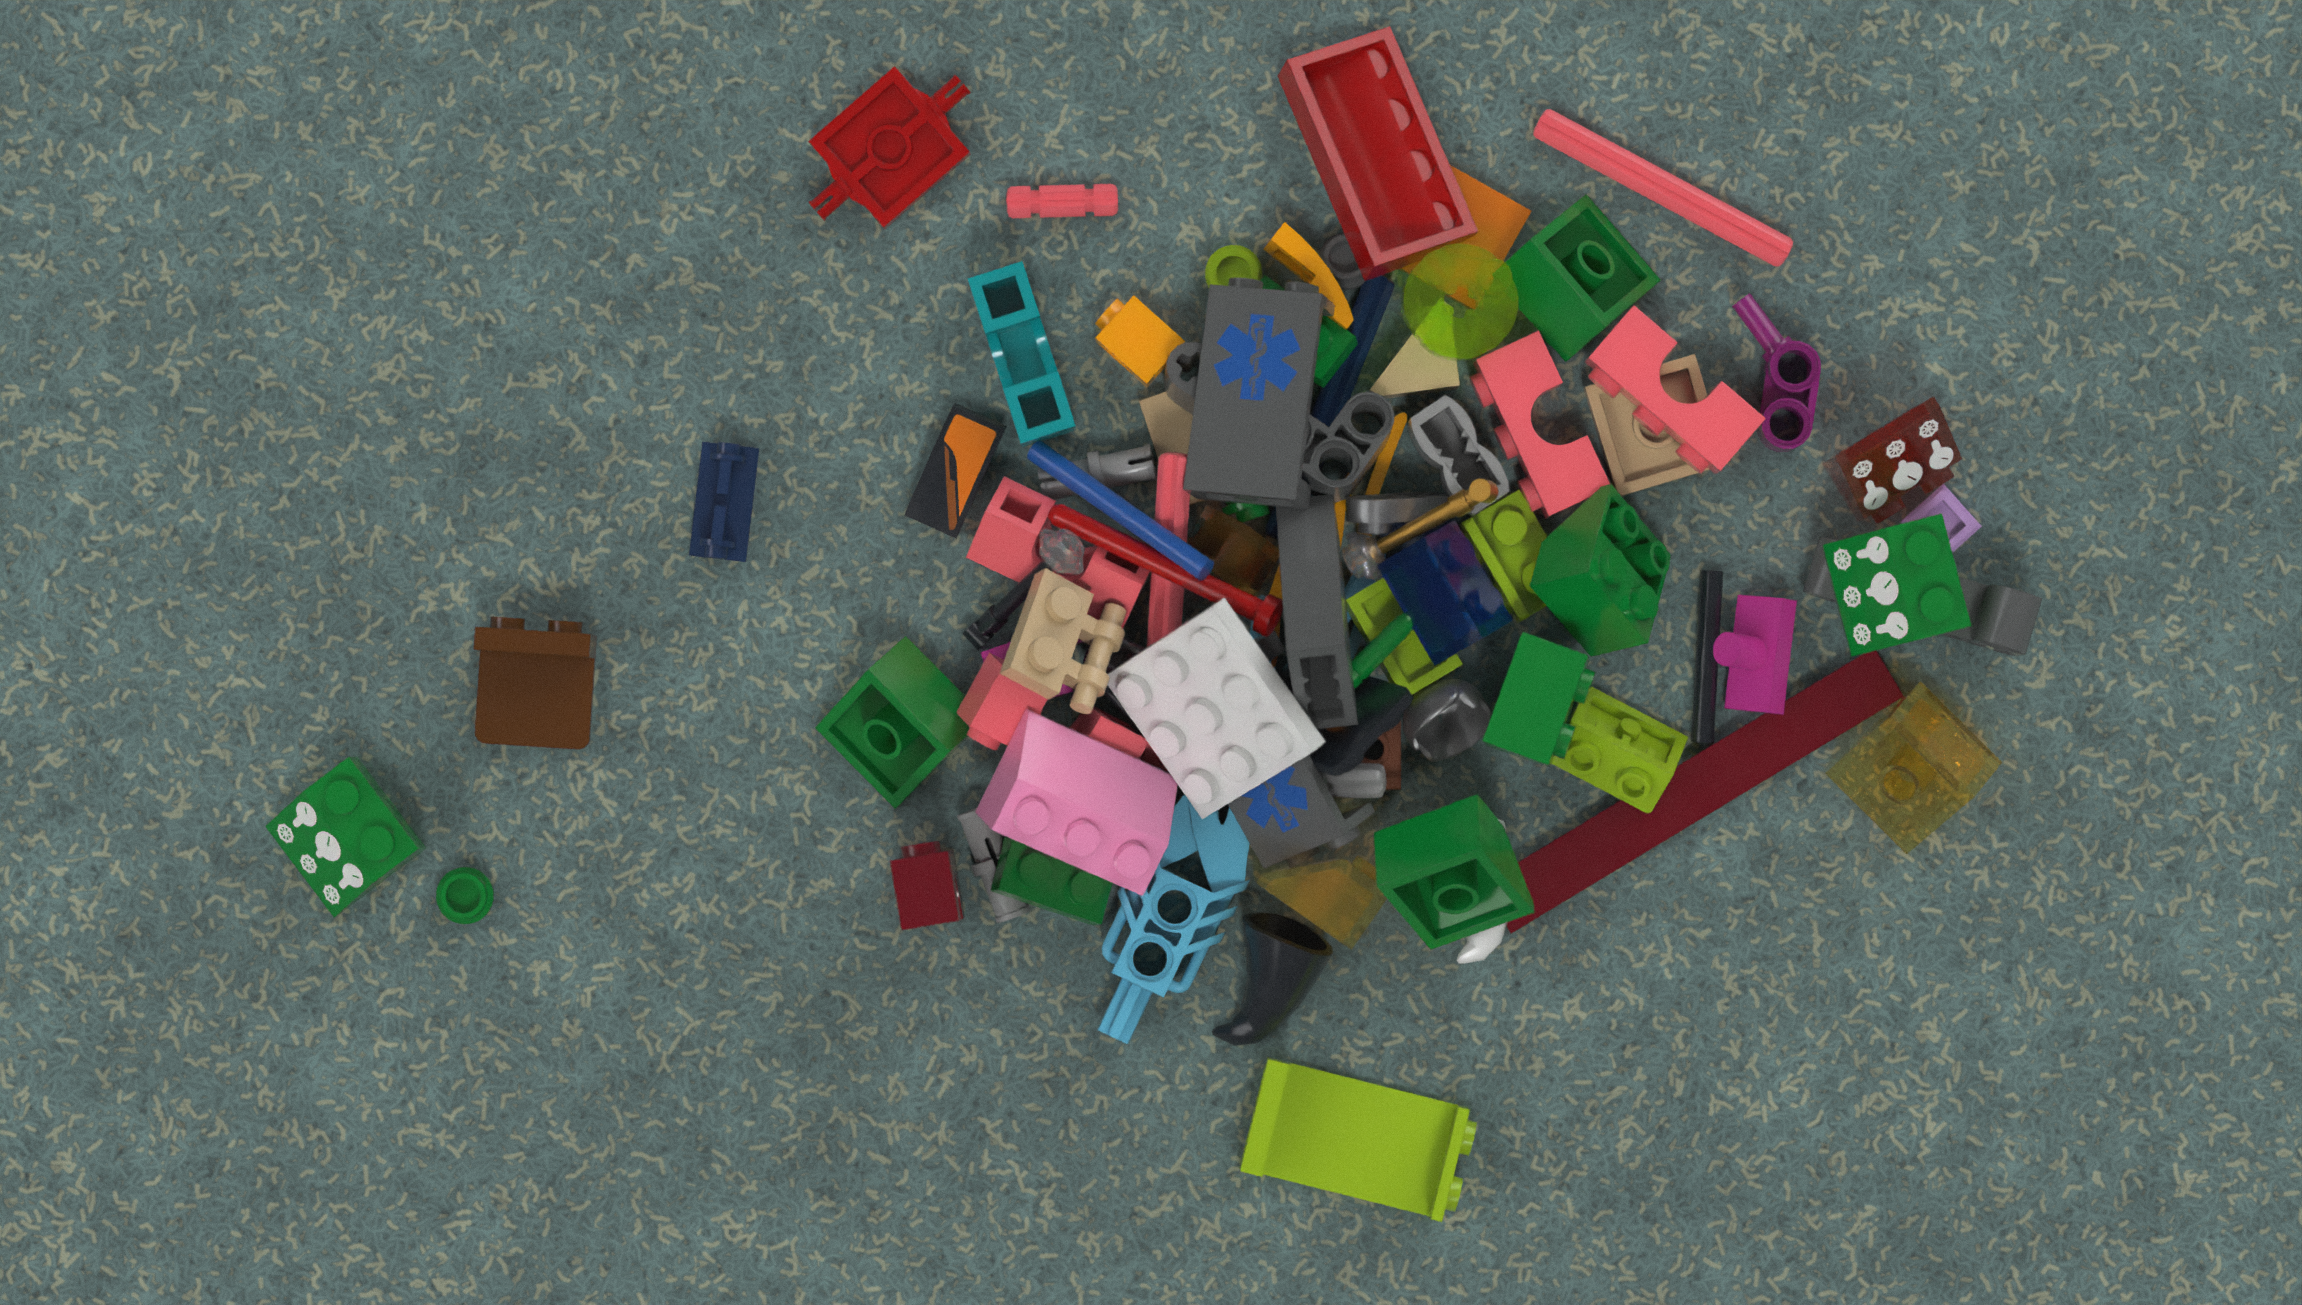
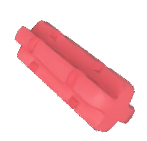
M1085 184L1041 185L1039 190H1031L1030 186H1011L1006 192L1007 213L1011 218H1031V213H1040V218L1086 217V212H1094V216H1113L1118 212V189L1114 184H1093V189H1085Z

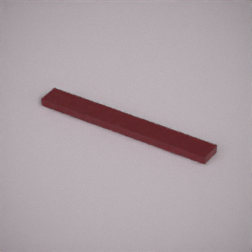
M1877 651L1859 655L1786 699L1784 715L1763 713L1677 765L1674 775L1652 812L1645 813L1619 800L1518 861L1534 903V913L1507 922L1506 928L1509 933L1512 934L1904 697Z

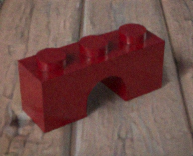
M940 840L901 847L902 858L890 860L901 930L955 922L965 918L954 850L941 852Z

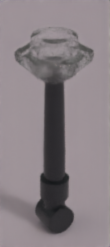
M1042 529L1039 535V555L1042 557V561L996 605H991L980 616V619H977L963 633L965 638L977 650H980L994 636L993 633H997L1008 622V617L1025 601L1036 573L1045 568L1057 573L1075 575L1083 572L1085 549L1082 541L1076 534L1068 529L1056 531Z

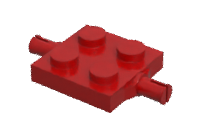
M894 66L808 141L828 164L834 180L812 201L808 202L810 206L825 221L831 213L850 198L853 202L865 207L885 230L971 155L970 151L951 131L945 115L965 96L971 93L964 84L959 87L962 82L954 74L946 84L929 97L927 94L915 89Z

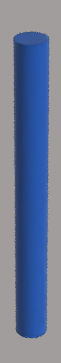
M1037 441L1031 446L1027 459L1198 580H1204L1211 573L1214 562L1044 442Z

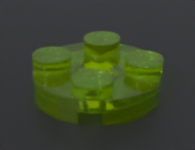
M1470 244L1446 245L1428 253L1409 273L1401 294L1402 317L1407 328H1410L1413 336L1428 353L1450 361L1472 360L1496 348L1511 331L1518 312L1517 287L1512 279V272L1509 266L1504 261L1497 259L1486 249ZM1457 287L1466 288L1468 297L1475 299V309H1467L1463 318L1454 317L1453 307L1444 304L1445 294H1454Z

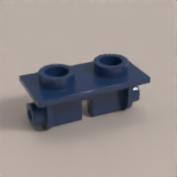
M702 442L689 556L746 562L760 448L744 447L739 444L725 442Z

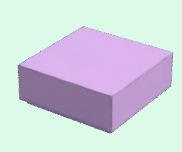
M1944 484L1940 485L1899 522L1902 524L1942 513L1952 553L1982 527Z

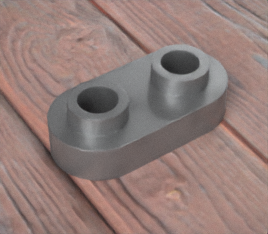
M1406 492L1346 497V521L1357 523L1358 533H1391L1392 523L1405 522L1406 525L1448 501L1449 495L1439 492ZM1440 525L1431 530H1439Z

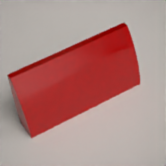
M1390 26L1287 59L1277 77L1364 281L1425 259L1477 234V227Z

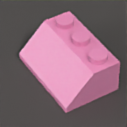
M1026 709L975 813L991 830L1143 896L1169 845L1178 784L1169 772Z

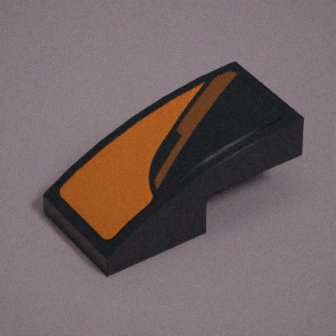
M954 403L916 486L905 516L957 539L1007 426Z

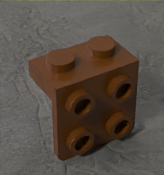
M490 617V627H475L473 650L480 651L475 736L477 740L485 744L577 750L587 747L591 737L597 636L582 633L583 623L548 620L547 631L524 630L525 619Z

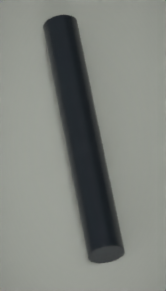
M1701 570L1691 742L1714 743L1718 663L1713 655V646L1715 640L1720 635L1723 571Z

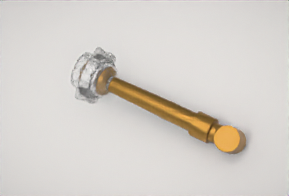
M1476 479L1470 484L1468 490L1462 489L1447 498L1448 501L1426 512L1380 540L1363 533L1350 532L1346 534L1349 545L1342 549V554L1348 568L1357 578L1365 576L1366 579L1380 580L1384 574L1383 565L1386 552L1455 516L1459 518L1475 509V505L1481 502L1492 503L1498 497V487L1493 481Z

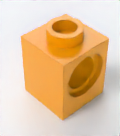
M1134 295L1126 304H1123L1117 298L1095 322V325L1102 330L1095 337L1096 343L1146 388L1164 370L1171 351L1178 345L1185 343V340Z

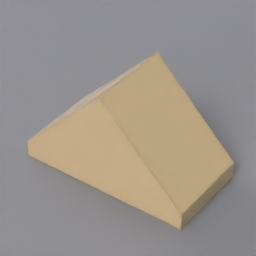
M1441 298L1438 299L1369 392H1375L1388 399L1458 389L1460 381L1448 303Z

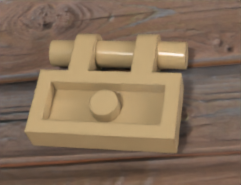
M1047 568L1041 570L1034 575L1000 674L1046 699L1058 695L1062 684H1065L1075 690L1070 707L1076 712L1090 714L1096 698L1104 695L1108 685L1109 675L1106 673L1112 652L1119 651L1125 636L1122 624L1126 610L1118 604L1107 603L1104 605L1100 619L1097 620L1087 614L1094 596L1093 593ZM1078 639L1090 645L1084 664L1071 659Z

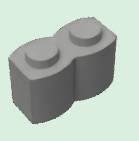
M1444 395L1410 418L1408 421V431L1411 441L1419 455L1428 464L1439 469L1441 484L1446 494L1451 496L1462 489L1468 490L1470 484L1476 479L1490 480L1497 485L1499 493L1495 501L1509 492L1508 479L1502 465L1488 449L1477 444L1473 423L1466 411L1456 401ZM1481 502L1474 506V510L1465 515L1473 517L1492 503Z

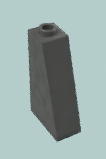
M1333 495L1311 496L1309 509L1276 506L1286 652L1293 694L1316 729L1358 724L1340 539Z

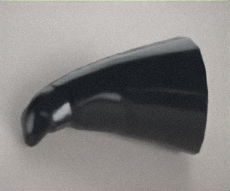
M1256 912L1243 916L1247 981L1241 1002V1010L1231 1023L1215 1027L1212 1030V1035L1234 1046L1255 1044L1280 1028L1305 999L1333 954L1332 946L1311 927L1295 919L1273 913Z

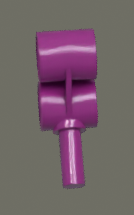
M1749 293L1735 303L1732 308L1766 352L1762 355L1766 363L1764 366L1765 379L1760 414L1766 419L1756 429L1757 435L1761 443L1768 449L1776 452H1789L1801 446L1810 437L1821 373V360L1816 350L1809 344L1793 341L1790 336L1784 339ZM1793 353L1799 355L1804 360L1807 366V374L1801 383L1791 384L1781 378L1778 372V362L1782 355ZM1777 410L1791 412L1798 421L1799 430L1797 436L1791 441L1780 440L1772 434L1770 418Z

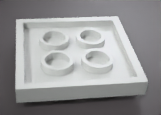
M1225 598L1108 673L1109 688L1202 819L1311 754L1325 742Z

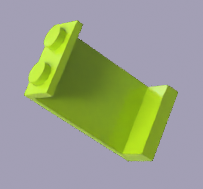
M1267 1057L1239 1170L1240 1172L1260 1177L1267 1175L1426 1215L1431 1220L1442 1222L1445 1210L1456 1211L1463 1178L1454 1176L1459 1154L1469 1156L1477 1122L1468 1120L1470 1109L1465 1106Z

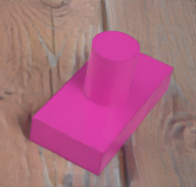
M1750 595L1737 596L1733 632L1720 634L1713 646V655L1717 663L1729 667L1725 709L1784 715L1797 600Z

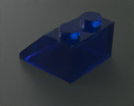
M1455 520L1376 565L1402 611L1412 619V628L1434 666L1513 621L1504 606L1500 592L1490 582L1475 556L1471 542L1463 535Z

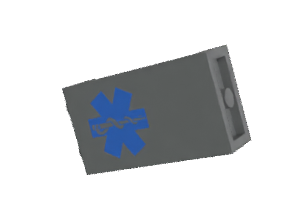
M1238 277L1229 278L1228 286L1210 284L1183 490L1196 499L1309 509L1312 486L1302 480L1301 476L1322 316H1334L1335 305L1323 294L1319 293L1318 286L1301 282L1285 283L1284 290L1263 289V282Z
M1275 630L1268 637L1262 635L1254 639L1269 662L1285 651ZM1307 755L1228 803L1265 869L1284 860L1287 861L1289 867H1294L1316 855L1320 851L1318 846L1326 843L1331 851L1354 840L1360 835L1357 825L1375 812L1371 803L1367 802L1341 813L1318 770L1312 763L1313 761Z

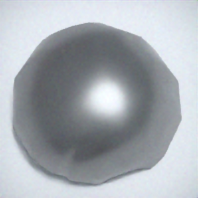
M1446 678L1434 681L1416 692L1413 696V702L1404 711L1402 730L1415 751L1420 750L1429 761L1437 762L1456 756L1474 746L1485 735L1493 711L1474 685L1460 679ZM1440 714H1442V723L1436 719Z

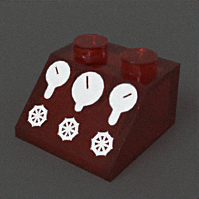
M1933 396L1822 464L1856 520L1859 522L1871 515L1875 523L1878 524L1906 507L1901 496L1920 485L1923 492L1927 494L1954 478L1955 476L1949 467L1962 460V457L1943 412Z

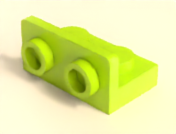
M1519 489L1459 525L1465 534L1463 536L1467 541L1469 550L1463 543L1461 544L1459 539H1456L1459 547H1462L1463 554L1469 564L1475 569L1476 566L1473 558H1475L1480 565L1484 566L1494 583L1486 588V592L1496 605L1498 613L1501 614L1502 618L1507 617L1498 608L1494 593L1503 603L1508 615L1512 614L1517 623L1546 607L1545 603L1530 587V582L1541 543L1547 538V535L1534 513L1531 512Z
M1403 565L1346 599V609L1367 645L1397 615L1409 610L1416 611L1417 622L1414 629L1379 665L1389 682L1407 687L1413 695L1463 665L1457 653L1462 651V647L1452 628L1446 622L1439 624L1427 605L1433 600L1423 579L1416 572L1409 574Z
M1591 686L1585 704L1577 702L1568 721V724L1576 726L1566 757L1562 759L1554 756L1552 764L1639 810L1650 813L1674 775L1688 736Z

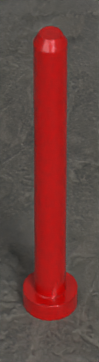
M1064 504L1053 505L1048 513V519L1052 525L1214 603L1225 598L1235 613L1254 621L1253 631L1265 637H1268L1273 632L1283 612V600L1272 594H1269L1262 600L1210 574L1200 581L1153 547Z

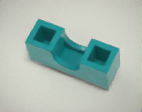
M1023 261L968 278L1022 448L1032 445L1037 441H1045L1076 431V425Z

